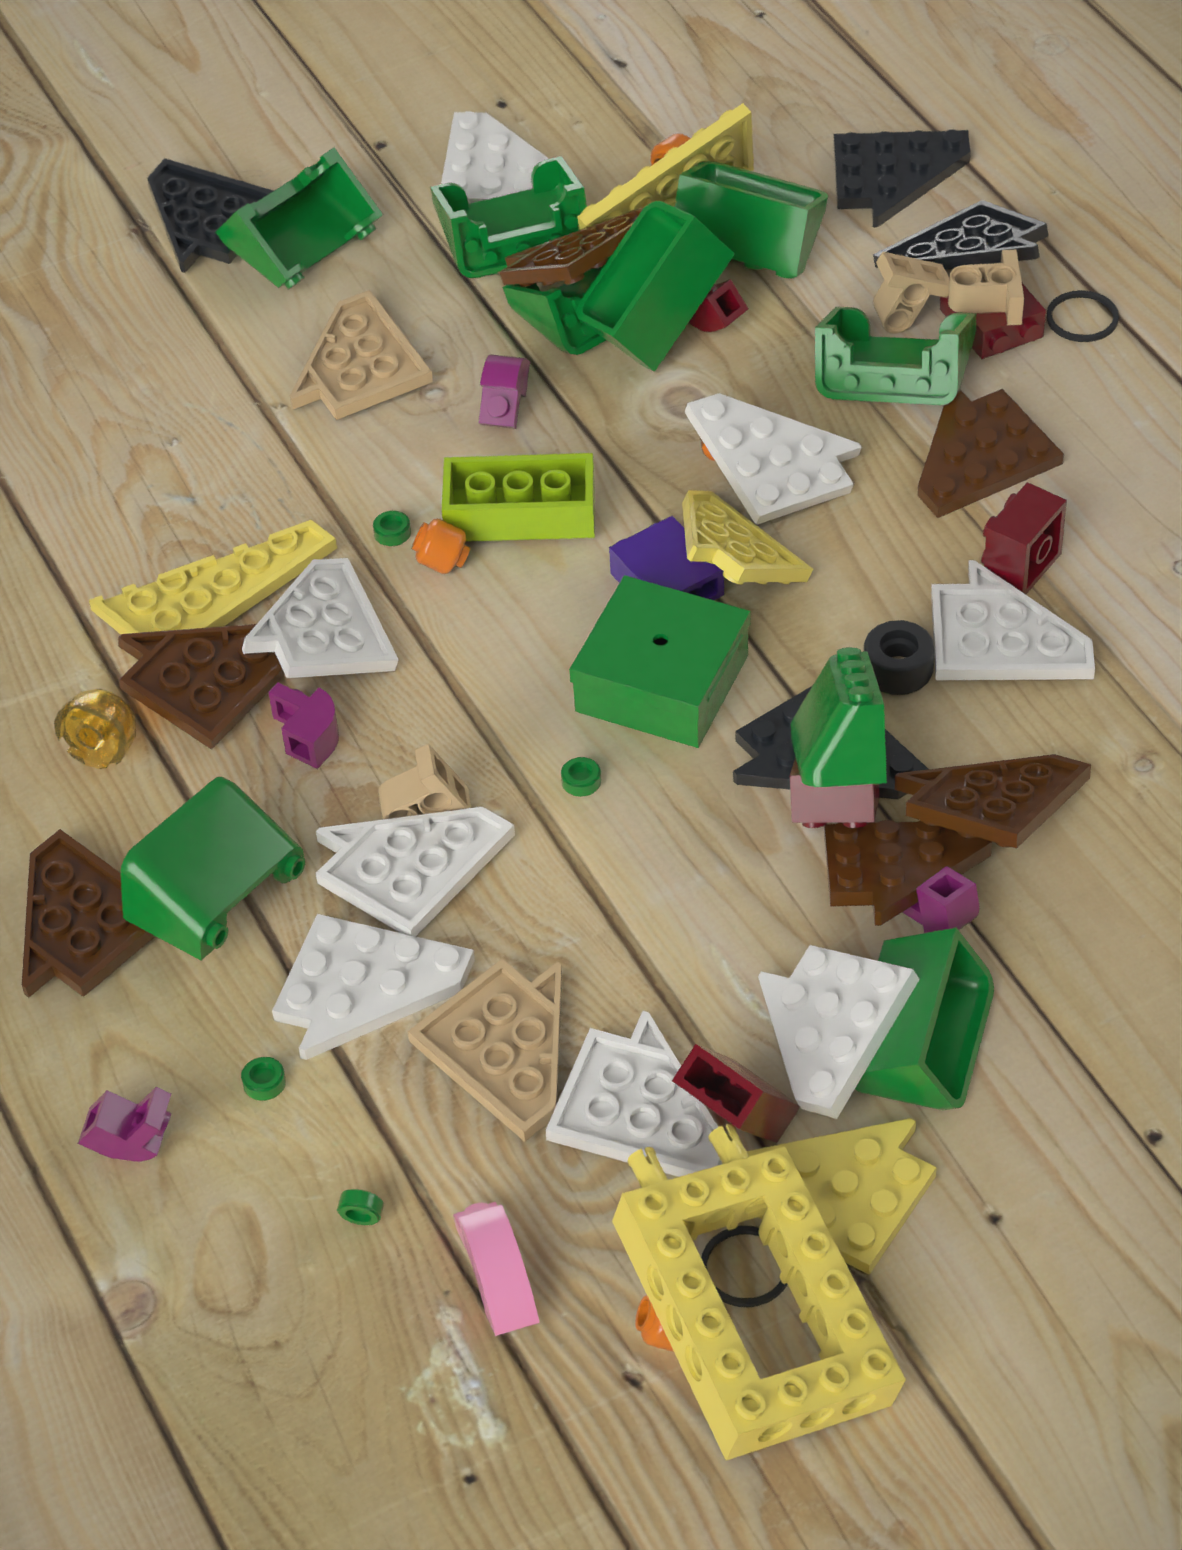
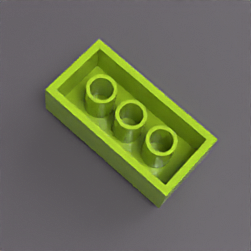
M593 453L444 457L442 519L463 529L466 533V541L595 538Z

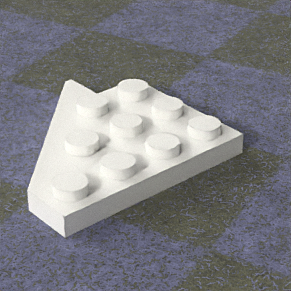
M454 112L441 184H459L466 192L468 204L532 189L531 173L534 167L539 162L549 158L488 113Z
M720 393L687 403L685 409L686 416L756 525L851 493L854 483L840 462L859 456L862 448L859 443Z
M348 558L312 560L245 637L242 646L243 654L275 652L286 678L389 672L396 670L399 660Z
M969 560V584H932L931 603L936 680L1094 679L1095 663L1092 639L975 560Z
M475 807L322 827L316 831L317 842L336 854L316 872L317 884L397 932L417 936L515 836L514 824L484 807Z
M317 914L272 1010L274 1021L307 1028L299 1047L301 1059L308 1060L454 996L464 987L475 961L474 950Z
M810 945L790 978L760 972L758 975L791 1088L795 1100L801 1109L835 1119L838 1118L920 979L913 969Z
M642 1011L631 1039L590 1028L546 1128V1140L627 1162L629 1156L639 1149H642L646 1157L645 1147H652L656 1152L664 1173L678 1177L722 1165L717 1152L708 1139L709 1134L718 1126L702 1102L672 1082L681 1065L650 1013Z

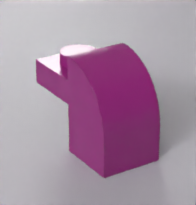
M488 355L480 385L483 387L478 421L480 425L516 429L520 397H526L530 369V361L527 358Z
M277 682L268 693L273 719L284 723L281 730L285 752L287 755L318 769L333 753L339 740L334 702L330 695L319 687L308 697L298 689H291Z
M946 866L916 888L919 902L902 912L923 925L924 933L951 928L960 930L979 914L980 906L976 883Z
M155 1087L139 1104H136L106 1090L89 1108L78 1144L113 1159L141 1162L156 1157L165 1129L171 1118V1113L166 1111L171 1093Z

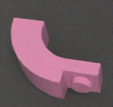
M496 1202L490 1204L476 1203L468 1206L462 1212L453 1214L457 1232L469 1255L477 1279L486 1317L495 1336L540 1323L519 1247L502 1204L497 1205Z

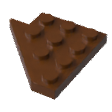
M644 208L630 211L507 256L505 261L508 267L499 272L503 284H519L520 287H527L541 282L542 286H548L558 281L572 284L582 280L585 277V271L606 264L609 260L608 257L613 254Z
M960 389L953 401L943 406L918 483L917 496L937 518H940L1062 465L1064 453L1003 389L971 401Z
M257 624L121 634L118 637V647L138 659L119 679V688L211 750L285 676V673L275 652L243 654L242 646L244 639Z
M1051 754L903 772L895 775V790L913 795L906 801L907 817L921 820L926 825L941 826L958 831L963 836H975L995 842L1001 847L1017 849L1090 779L1091 764Z
M882 820L877 823H868L866 826L859 828L845 827L843 823L826 824L824 826V841L830 907L873 906L874 925L881 926L918 903L916 888L946 866L962 875L991 857L992 841L975 836H963L958 831L941 826L926 825L921 820L918 822Z
M59 829L30 853L22 988L24 995L29 998L56 976L84 997L155 936L123 919L120 872Z

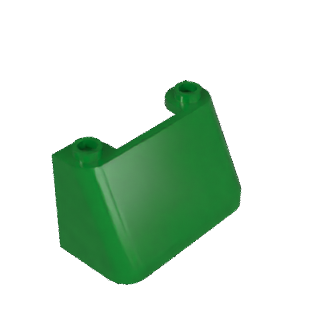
M335 147L324 153L315 165L306 167L296 177L258 202L248 203L237 210L215 233L224 245L276 287L280 288L285 285L289 290L305 278L302 273L354 237L357 236L361 241L374 232L377 228L373 223L383 213Z
M562 156L543 160L534 167L531 173L532 189L468 204L466 192L456 183H444L430 187L432 201L454 261L459 271L465 277L479 278L499 273L508 267L505 261L507 256L579 230L578 216L587 207L585 189Z
M604 265L585 272V277L578 282L563 284L557 288L552 287L545 292L540 291L537 283L527 287H520L519 284L503 286L511 309L562 352L579 355L606 341L605 338L589 328L577 316L579 302Z
M835 307L815 327L816 388L824 397L837 400L926 405L948 404L953 401L960 391L976 333V313L958 312L951 313L945 317L940 324L938 340L870 336V321L865 312L854 307Z
M222 776L216 777L128 851L121 865L120 872L123 919L202 961L214 949L220 948L226 941L229 931L227 927V913L271 874H273L275 880L282 884L297 879L305 867L304 851L238 785Z

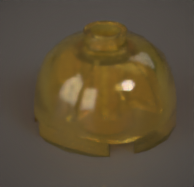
M99 688L81 691L73 696L58 711L54 720L55 734L58 740L63 736L65 742L70 746L67 752L84 765L97 769H105L112 763L119 764L129 752L136 737V720L131 708L119 696Z

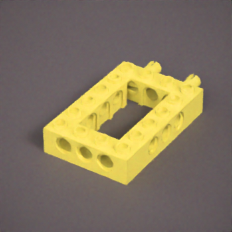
M726 1124L727 1133L722 1125L714 1129L708 1136L722 1165L668 1180L654 1148L645 1147L646 1157L642 1149L632 1153L627 1162L632 1168L641 1188L622 1193L612 1220L726 1461L890 1407L906 1381L787 1148L783 1146L749 1156L736 1132L735 1126L732 1124ZM764 1215L759 1226V1237L764 1246H769L781 1270L779 1277L783 1284H788L801 1310L799 1317L802 1323L807 1322L821 1349L819 1353L821 1360L760 1379L693 1241L700 1234L727 1227L728 1230L735 1229L740 1222Z

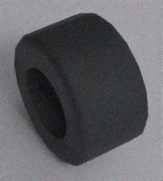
M895 620L879 624L868 633L864 642V651L868 652L881 692L892 695H907L920 690L930 681L934 668V643L926 629L916 623ZM901 656V657H905V658L896 659V658H892V657Z

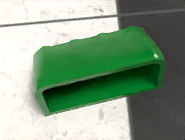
M707 161L701 162L680 174L675 208L695 216L735 253L732 259L744 262L745 267L751 269L766 268L776 271L775 274L779 277L792 279L802 274L805 270L826 211L828 194L818 189L742 168Z
M662 201L651 202L638 215L579 302L577 316L589 328L636 362L655 372L735 253L695 216Z
M854 647L838 649L837 654L828 659L791 721V739L801 782L807 786L834 787L887 783L884 702L867 651L861 652L860 649Z
M957 928L884 940L877 961L913 969L920 980L855 1090L864 1094L937 1110L961 1108L966 1100L994 995L992 975Z

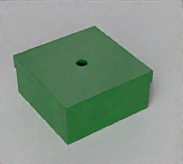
M624 575L569 669L570 682L573 683L575 712L699 748L748 657V628L751 625V611Z

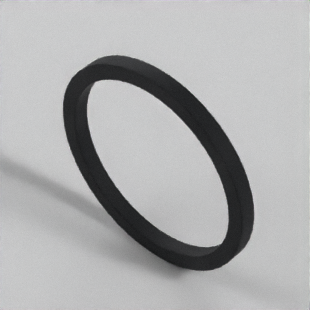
M1077 290L1063 293L1053 299L1048 306L1046 317L1049 327L1057 335L1071 341L1092 342L1107 337L1116 329L1119 313L1116 305L1104 295L1092 291ZM1073 298H1089L1107 306L1113 315V321L1101 332L1080 335L1060 328L1053 320L1052 312L1063 301Z
M749 1225L737 1226L735 1229H726L715 1235L708 1242L701 1256L706 1269L709 1256L719 1243L737 1235L759 1236V1227ZM780 1281L768 1293L753 1298L734 1297L721 1291L716 1285L715 1287L724 1303L737 1307H756L778 1297L786 1288L787 1283L783 1284Z

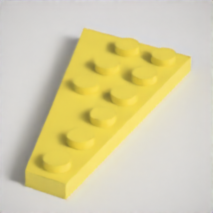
M743 103L733 110H727L712 125L695 132L691 139L681 146L670 149L661 160L652 166H646L641 169L636 177L626 184L616 186L607 197L598 203L587 206L578 216L579 230L630 211L644 208L654 201H662L675 206L680 174L701 162H719L749 171L754 170L751 111Z
M309 520L270 534L268 541L248 547L245 543L234 547L233 554L216 559L212 555L159 574L157 581L139 588L136 587L135 583L121 588L122 594L105 600L102 595L89 600L91 611L120 634L223 627L300 575L312 560L323 559L336 550V538L314 521Z

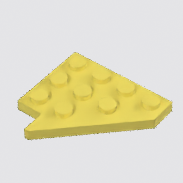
M688 490L682 502L688 560L715 564L724 571L723 576L727 580L740 585L744 584V582H756L763 585L767 584V582H780L788 585L790 582L808 581L813 571L812 567L712 491Z
M911 1118L747 1151L748 1155L752 1156L783 1146L787 1148L845 1263L870 1275L936 1178L937 1167L903 1151V1148L916 1131V1121Z

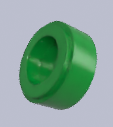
M386 511L379 514L373 521L376 541L385 546H398L406 542L411 535L408 516L400 511Z
M577 757L567 761L561 769L563 789L567 793L578 797L588 796L596 792L601 785V769L598 763L586 757Z
M258 1057L251 1060L244 1066L241 1073L245 1093L255 1100L265 1101L273 1099L284 1090L286 1085L282 1064L271 1057Z
M358 1189L345 1190L340 1195L337 1212L343 1219L353 1224L373 1225L381 1219L384 1202L380 1197L368 1191Z

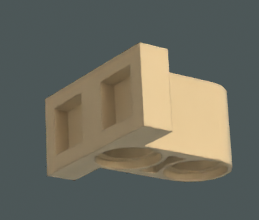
M1002 250L1001 263L961 265L955 267L950 272L948 305L953 311L961 313L1005 312L1007 325H1022L1024 294L1016 250Z
M882 252L876 262L884 281L874 296L873 306L884 329L888 333L896 334L907 330L913 324L930 294L945 298L949 295V277L942 264Z
M429 744L415 750L416 767L385 781L378 789L382 820L472 808L468 786Z

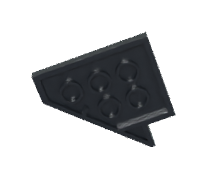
M968 130L883 131L879 133L848 132L834 134L837 209H872L873 227L881 226L970 162Z
M166 158L147 177L149 190L181 272L184 273L187 272L200 255L230 264L237 254L224 245L215 232L237 210L248 203H256L273 192V190Z
M981 200L873 254L875 267L878 268L876 264L882 252L942 264L945 270L954 269L961 265L1001 263L1002 250H1016L1018 261L1034 260L1040 257L1036 242L1048 237L1049 234L1047 223Z
M812 686L735 731V741L753 758L733 770V782L736 785L790 790V773L795 760L791 739V721ZM885 729L887 783L879 784L880 798L899 800L907 795V793L895 790V775L903 772L928 770V768Z

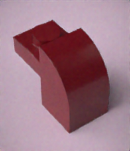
M731 279L713 285L688 323L703 332H715L726 328L749 310Z

